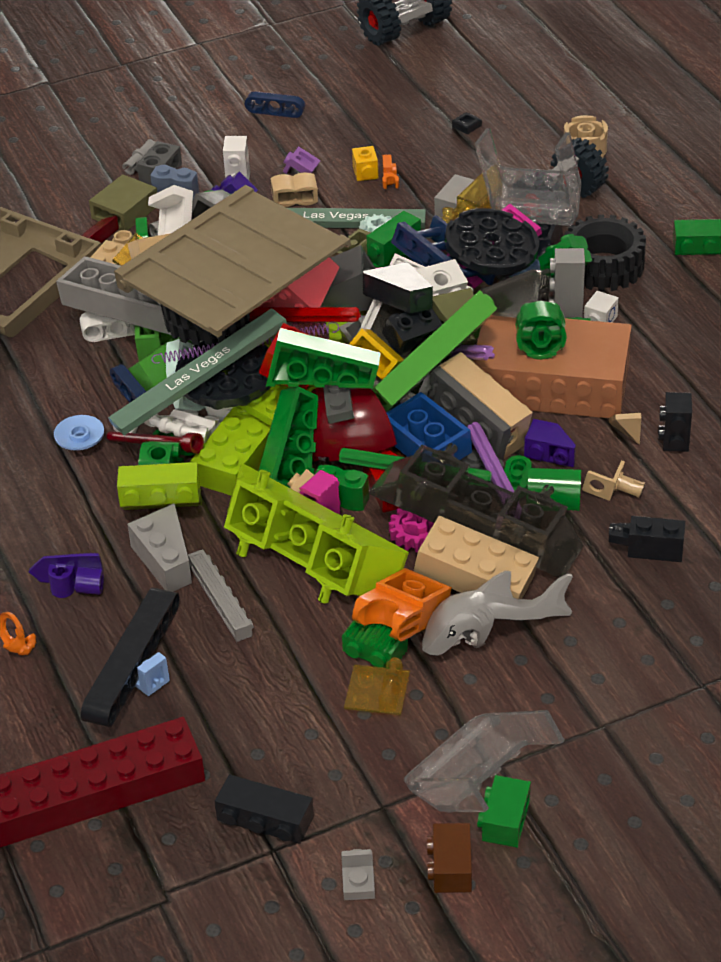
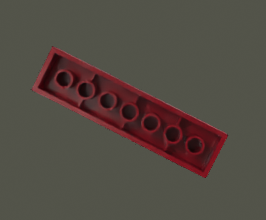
M184 716L0 774V848L204 782L205 774L202 756Z

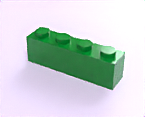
M280 328L266 386L275 387L276 384L288 385V387L314 385L315 387L325 388V385H338L339 388H373L381 352Z
M290 387L280 392L258 471L266 470L270 472V478L290 488L287 485L296 473L302 475L308 469L314 474L315 468H312V455L315 453L316 443L313 442L314 429L317 428L318 395L301 387Z

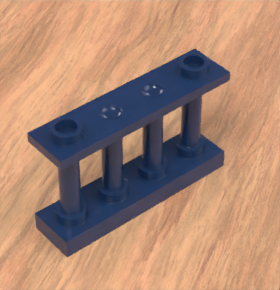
M435 215L429 229L420 231L414 230L405 221L397 224L391 243L414 262L427 267L453 260L451 256H447L442 252L447 251L444 243L447 223L439 216ZM428 238H431L434 242H437V243H433V244H432V243L429 242L427 239H428ZM460 267L466 278L478 276L488 285H492L495 275H481L477 271Z

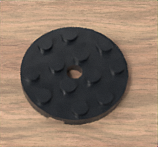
M478 208L461 212L458 218L449 221L445 231L444 243L453 259L481 275L511 276L528 268L535 261L539 249V238L529 223L526 221L522 223L514 219V214L498 209Z
M218 339L212 340L214 346H216V343H220ZM205 341L200 342L199 345L193 346L195 347L196 351L198 346L202 351V346L204 345L207 351V345H205ZM261 344L184 396L196 404L211 407L215 410L250 404V402L261 397L271 388V386H266L268 377L259 374L269 347L265 344L264 346ZM195 350L194 358H192L191 352L189 353V359L187 355H185L184 360L182 356L180 357L175 372L198 358ZM230 370L228 371V375H225V372L222 371Z

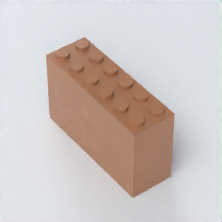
M494 312L481 326L477 345L492 346L494 348L492 353L495 354V357L487 359V361L473 360L474 363L486 374H489L504 389H507L517 400L525 404L530 411L610 418L615 414H621L629 368L632 324L565 318L567 333L565 346L562 350L560 348L556 352L557 355L542 360L531 358L526 355V352L519 349L515 325L517 314Z

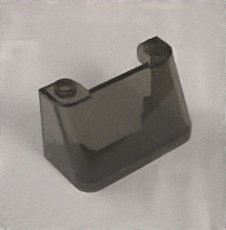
M535 268L482 288L481 292L490 296L497 307L492 315L517 318V314L520 312L523 304L536 301L548 302L549 279L551 278L550 268Z

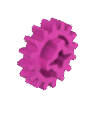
M417 503L413 508L408 504L406 505V510L398 508L397 515H391V522H389L391 541L396 540L397 546L405 545L406 551L412 547L415 549V552H418L438 516L444 518L445 516L439 515V509L431 511L430 505L421 508L420 503Z

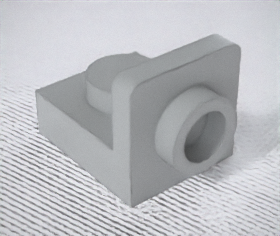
M353 849L342 851L344 900L375 899L372 850Z

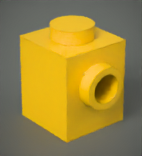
M374 146L353 148V169L357 181L379 179L378 159Z

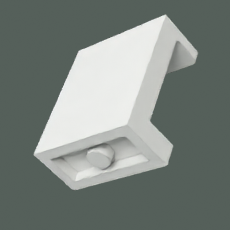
M173 185L149 197L148 206L160 209L158 236L173 233L191 221L192 190Z

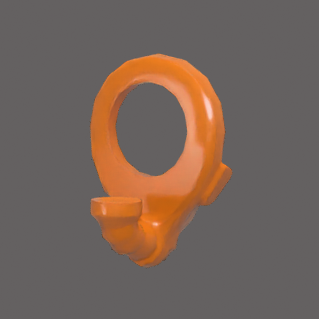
M11 612L0 614V637L4 642L3 648L22 656L29 655L36 645L35 633L25 638L23 627L14 614ZM7 618L11 619L16 626V638L11 637L7 631Z

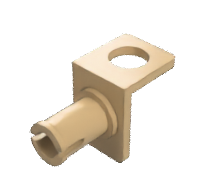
M621 460L613 479L588 471L582 490L609 501L614 491L617 492V490L640 498L645 482L623 475L624 472L622 470L625 461ZM598 480L604 485V488L600 490L595 489L590 481Z

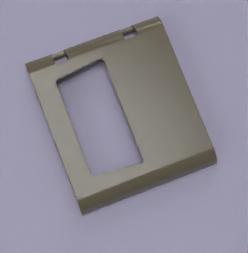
M0 207V278L33 251L66 266L10 316L0 315V334L7 337L16 336L58 299L60 295L56 281L84 256L91 257L101 246V243Z

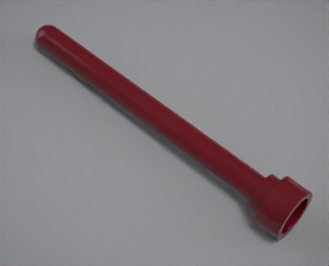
M110 431L106 435L109 441L137 444H142L145 441L180 442L181 448L185 452L194 454L200 453L204 446V439L200 433L189 432L182 437L139 433L123 435L120 432Z

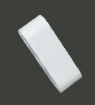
M85 312L80 317L82 335L89 342L135 335V325L90 312Z

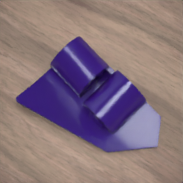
M98 553L43 556L29 569V573L38 581L50 583L52 595L58 598L69 597L75 590L76 593L101 595L103 592L104 571L102 560Z

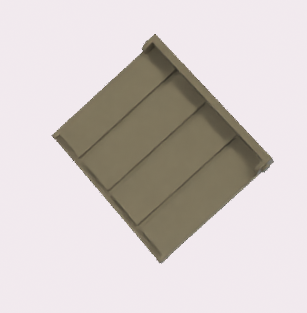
M244 185L116 269L114 274L119 289L126 293L136 289L219 338L222 335V331L343 247L348 248L351 246V241L348 237L342 234L339 236L254 192L253 188Z

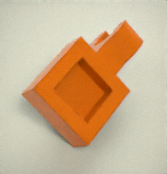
M382 155L383 188L387 189V185L393 184L395 188H399L396 163H392L391 155Z

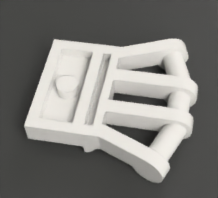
M174 409L170 415L156 414L144 423L150 427L159 428L160 432L174 433V436L182 437L189 432L200 433L205 443L221 422H219L217 417L198 416V412L194 410L181 411Z

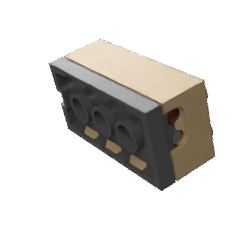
M460 352L432 370L429 384L433 388L428 390L427 397L466 427L473 422H478L498 459L503 461V459H506L524 446L525 436L528 432L533 412L511 395L507 389L498 384L489 374H486L473 360Z

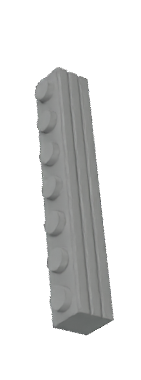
M203 549L188 554L190 569L236 642L252 637V629L254 627L251 619H247L244 608H240L237 597H233L231 588L226 586L224 577L219 575L218 568L212 564L210 555H206Z

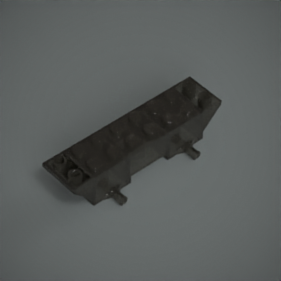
M449 443L444 451L435 450L422 444L414 455L392 462L369 491L370 495L425 518L430 522L435 523L438 516H442L539 557L536 568L557 577H561L569 572L584 547L565 515L568 507L550 498L554 493L553 486L549 488V484H546L540 493L518 486L513 493L469 474L470 465L453 456L458 450L455 444L452 447L453 443Z

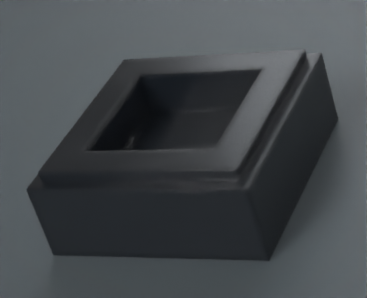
M468 112L452 120V127L467 135L482 126V119Z

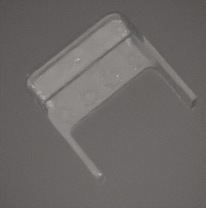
M486 128L475 142V147L491 208L502 210L511 204L529 219L534 217L536 223L572 225L579 214L581 179L570 132H565L554 148L559 166V171L503 167L499 163L491 128Z
M548 710L484 713L468 721L404 777V782L412 793L438 811L447 813L486 812L489 807L479 792L483 781L499 773L501 766L507 760L518 756L522 747L536 744H561L565 739Z

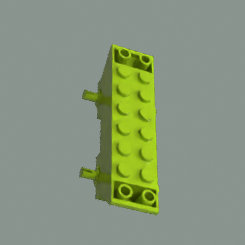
M240 464L224 528L232 531L240 539L236 551L237 555L247 557L249 545L255 544L262 549L271 548L306 568L305 573L316 578L322 585L318 601L322 603H329L332 590H337L346 596L353 594L361 596L373 590L377 582L404 569L409 554L408 551L354 523V517H351V515L344 514L341 516L269 477L270 472L266 470L257 471L246 464Z

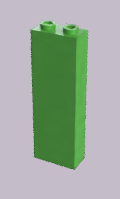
M479 290L372 389L386 413L392 410L433 369L447 359L490 318L497 309L490 296L483 294Z

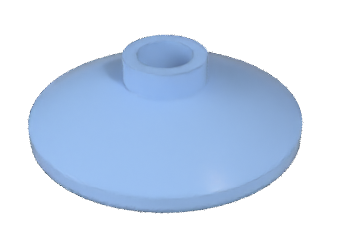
M89 415L68 417L61 421L54 430L56 443L68 450L88 449L99 443L104 436L102 422Z

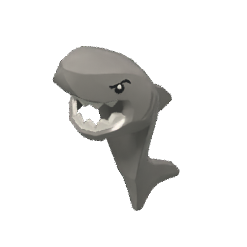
M503 571L495 575L477 590L465 591L449 596L432 613L423 637L422 650L429 655H440L452 646L460 644V639L465 638V642L474 648H479L486 644L484 642L491 631L494 619L532 620L551 616H570L572 610L565 602L564 595L573 576L572 574H565L559 577L542 595L533 600L513 598L510 590L511 571Z

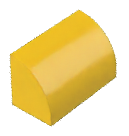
M362 328L348 344L381 352L377 376L381 380L404 360L370 329Z

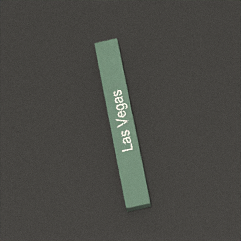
M287 208L324 228H359L360 221L365 220L366 216L372 217L373 214L376 216L383 214L384 217L391 216L393 218L402 211L420 218L421 229H425L426 209Z
M271 308L109 416L110 423L120 433L126 435L278 333L282 324H287L286 319Z

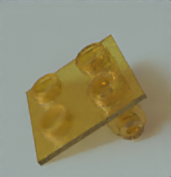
M396 657L391 658L386 663V668L354 665L344 709L401 715L410 670H403L401 660Z

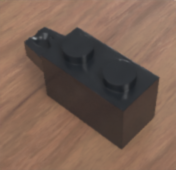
M631 516V523H610L608 541L628 546L629 558L682 562L686 521Z

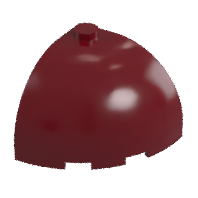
M316 387L311 391L318 395L317 428L314 429L313 435L316 449L312 455V461H318V457H329L330 461H338L342 448L378 452L397 445L388 415L371 388H350L354 418L329 424L327 419L323 387Z

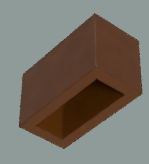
M470 823L433 824V836H427V855H433L434 861H427L428 880H434V893L472 892Z

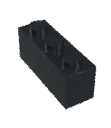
M230 774L215 799L218 821H222L227 825H236L250 829L255 833L274 836L282 841L301 844L314 818L312 797Z

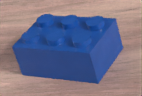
M422 392L387 412L397 445L394 446L408 458L453 465L472 453L471 430Z

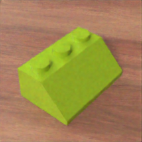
M197 462L119 466L117 490L120 507L124 510L165 508L172 504H175V507L202 506Z

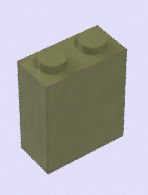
M122 174L89 200L91 218L100 221L101 219L117 216L119 230L128 231L136 225L135 218L146 217L155 209L148 206L150 196L157 193V187Z

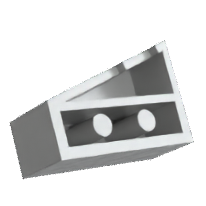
M584 248L555 249V257L550 258V273H554L553 278L549 279V291L553 292V297H549V302L557 303L560 306V310L564 313V318H583Z
M175 504L127 524L132 549L165 590L174 592L192 583L189 559Z

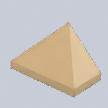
M641 413L615 414L609 418V423L640 445Z

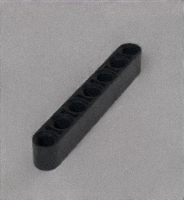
M150 588L84 699L81 707L82 721L112 727L139 680L137 667L152 657L175 617L180 602L179 593Z

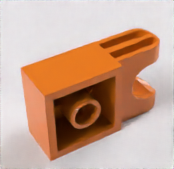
M404 568L377 582L373 590L359 596L355 601L352 620L364 626L369 624L389 626L392 628L389 636L396 640L404 641L426 629L432 613L442 601L450 596L452 587Z

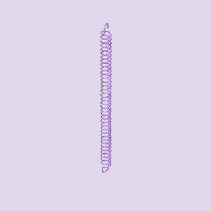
M330 322L328 323V326L323 324V329L320 324L318 326V329L316 326H314V331L312 329L313 335L315 336V327L318 335H320L319 327H321L322 333L324 335V325L326 327L327 333L329 334V324L337 323ZM199 346L197 348V351L195 347H193V354L190 348H188V354L185 348L183 350V354L182 351L179 349V357L176 350L174 351V357L171 351L169 352V357L167 352H165V360L162 353L156 355H162L164 363H166V355L169 362H171L172 355L173 361L175 362V352L178 360H180V352L184 360L185 352L188 359L189 350L191 352L192 358H194V350L196 352L197 357H199V349L202 355L203 347L205 349V346H202V351Z

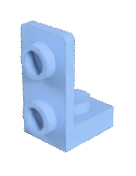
M159 652L137 667L139 680L135 686L147 696H150L170 681L166 657Z

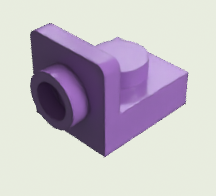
M298 147L294 153L289 152L283 162L286 164L283 172L287 174L291 167H293L300 173H313L320 160Z

